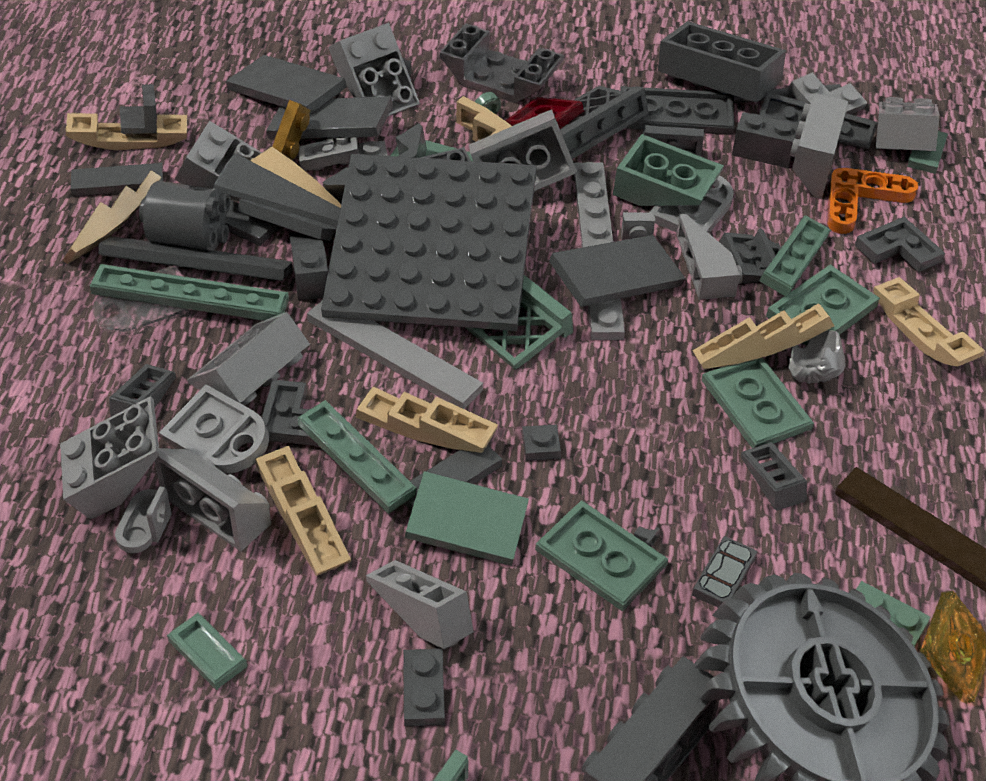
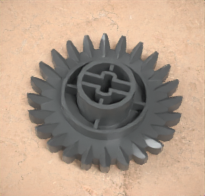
M794 573L787 581L776 574L766 576L758 585L748 583L740 587L732 598L724 601L712 615L720 620L711 623L701 634L700 640L716 644V646L708 648L695 662V668L721 671L723 673L711 678L698 693L699 700L729 699L730 704L716 716L708 727L711 732H719L742 726L746 734L735 744L728 755V759L731 763H735L761 751L766 759L761 765L754 781H774L783 772L791 777L790 781L937 780L940 773L938 762L945 758L948 750V743L940 733L948 728L949 715L944 708L939 707L937 701L944 696L942 686L936 680L931 679L927 669L932 664L925 654L917 652L912 645L913 636L903 627L898 628L890 620V613L882 606L875 608L865 602L866 598L854 588L849 593L839 589L838 584L834 580L825 577L818 584H813L811 578L803 573Z

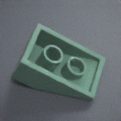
M641 134L617 167L613 195L639 206L700 205L719 177L724 165Z

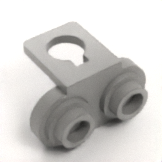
M160 486L158 490H143L133 496L115 532L117 545L121 550L128 553H138L146 550L152 542H159L172 514L166 487Z

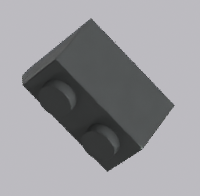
M743 112L736 129L732 156L789 168L792 159L790 152L798 124Z

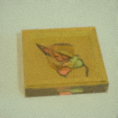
M954 591L942 592L920 652L931 662L933 669L961 702L973 703L986 669V631Z

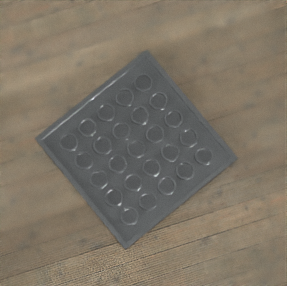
M351 154L321 306L322 317L517 331L535 189L536 165Z

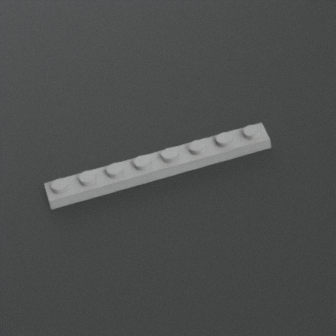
M594 162L574 163L578 172L574 174L581 247L613 242L603 163ZM621 299L588 305L591 340H624L625 329Z

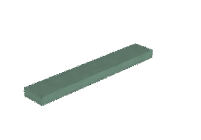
M100 264L90 284L91 294L257 320H266L284 313L289 302L288 292Z

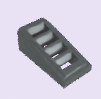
M145 364L109 397L110 416L112 417L150 396L154 399V407H156L175 380L176 373ZM149 378V379L155 380L156 382H155V383L149 382V381H146V379Z
M772 442L741 452L742 460L776 511L807 500V480ZM767 458H771V459H772V460H770V461H767V462H764V463H761V464L758 462V461H760V460H764V459H767Z

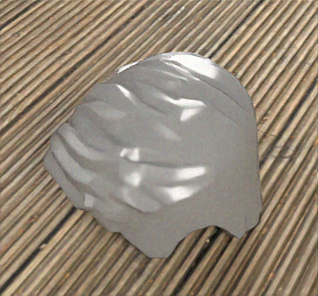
M827 330L809 339L807 346L804 348H800L798 345L792 347L788 369L798 382L810 384L821 381L824 383L839 376L844 371L845 356L841 338L837 331Z

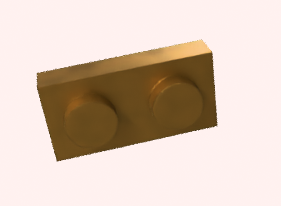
M291 100L287 104L272 147L290 160H293L299 152L301 135L309 125L311 110Z

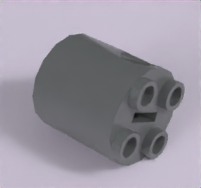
M156 181L151 185L147 195L140 203L139 218L143 222L144 233L149 242L211 251L216 249L219 243L225 244L228 240L229 228L225 225L226 213L230 209L231 198L229 194H223L220 189Z

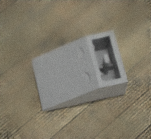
M389 23L340 40L328 47L340 77L345 78L347 88L354 98L391 96L393 107L388 116L420 104Z
M887 97L885 102H879L876 148L936 151L940 117L937 104H933L932 99L917 98L914 100V103H904L903 98Z
M209 121L185 158L175 180L186 185L213 189L214 183L233 155L238 154L248 160H252L262 152ZM230 196L231 200L240 201V198Z
M151 396L60 443L63 500L89 519L96 518L121 505L159 456L154 399Z

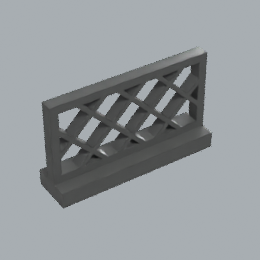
M597 86L574 99L583 103L584 111L561 128L560 131L571 158L574 159L648 115L645 90L643 87L635 86L623 92Z

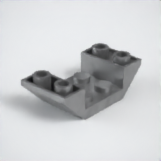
M466 23L439 52V57L462 86L482 93L493 92L498 98L512 103H517L539 91L564 61V55L540 47L528 61L489 50L490 31Z

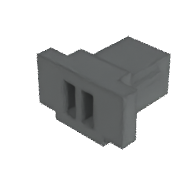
M639 526L634 532V536L652 547L660 536V528L656 527L655 530H648Z

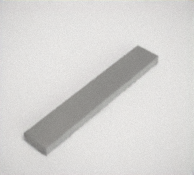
M322 301L307 313L308 322L443 400L462 409H465L483 391V382L375 321L322 317Z

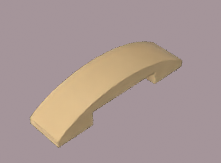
M67 113L66 137L89 146L108 150L161 148L187 138V115H157V133L122 134L120 123H98V114Z
M900 277L874 287L873 292L880 298L879 304L889 319L926 355L941 363L957 367L984 356L985 350L964 332L956 335L951 334L918 305L920 294Z

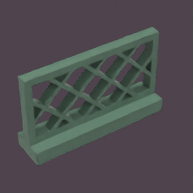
M525 275L520 308H524L527 311V317H519L518 326H526V335L508 336V330H503V336H488L485 333V329L465 327L514 370L529 361L559 336L565 338L574 332L572 312ZM545 325L550 329L544 335H531V326ZM507 344H525V350L514 358L507 352Z

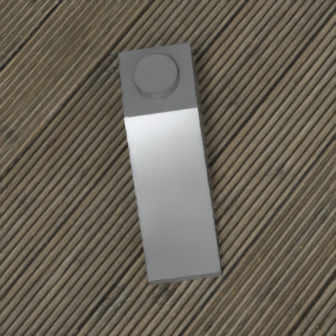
M680 214L677 239L698 299L736 296L738 284L742 283L743 277L740 265H736L732 253L687 214Z
M396 560L366 575L369 585L420 638L445 649L456 645L459 640L474 632L466 591Z

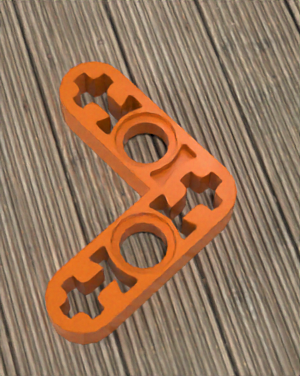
M851 168L835 169L832 172L829 184L828 227L835 233H850L854 230L857 220L858 197L908 203L915 199L918 183L913 178L903 175ZM867 184H876L880 188H873ZM836 199H846L850 203H842ZM840 214H845L844 221L840 220Z

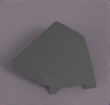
M761 228L758 229L755 236L724 232L720 243L732 253L736 265H740L743 278L741 284L760 282L759 280L764 271L782 248L779 243L775 244L769 240Z

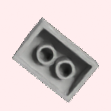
M814 93L811 104L805 103L790 156L795 157L793 171L815 198L822 199L849 101Z
M552 109L469 144L471 157L476 162L536 165L534 191L578 173Z
M284 312L256 323L188 378L187 381L199 390L207 384L245 406L257 396L254 391L261 385L266 387L272 383V379L277 380L280 377L278 371L284 366L288 368L302 359L303 355L301 352L310 343L288 312Z
M159 448L160 454L155 460L159 484L162 487H166L169 502L240 552L244 550L271 525L270 505L263 495L258 492L253 493L242 486L235 476L231 474L226 475L217 469L214 463L207 457L201 458L189 449Z

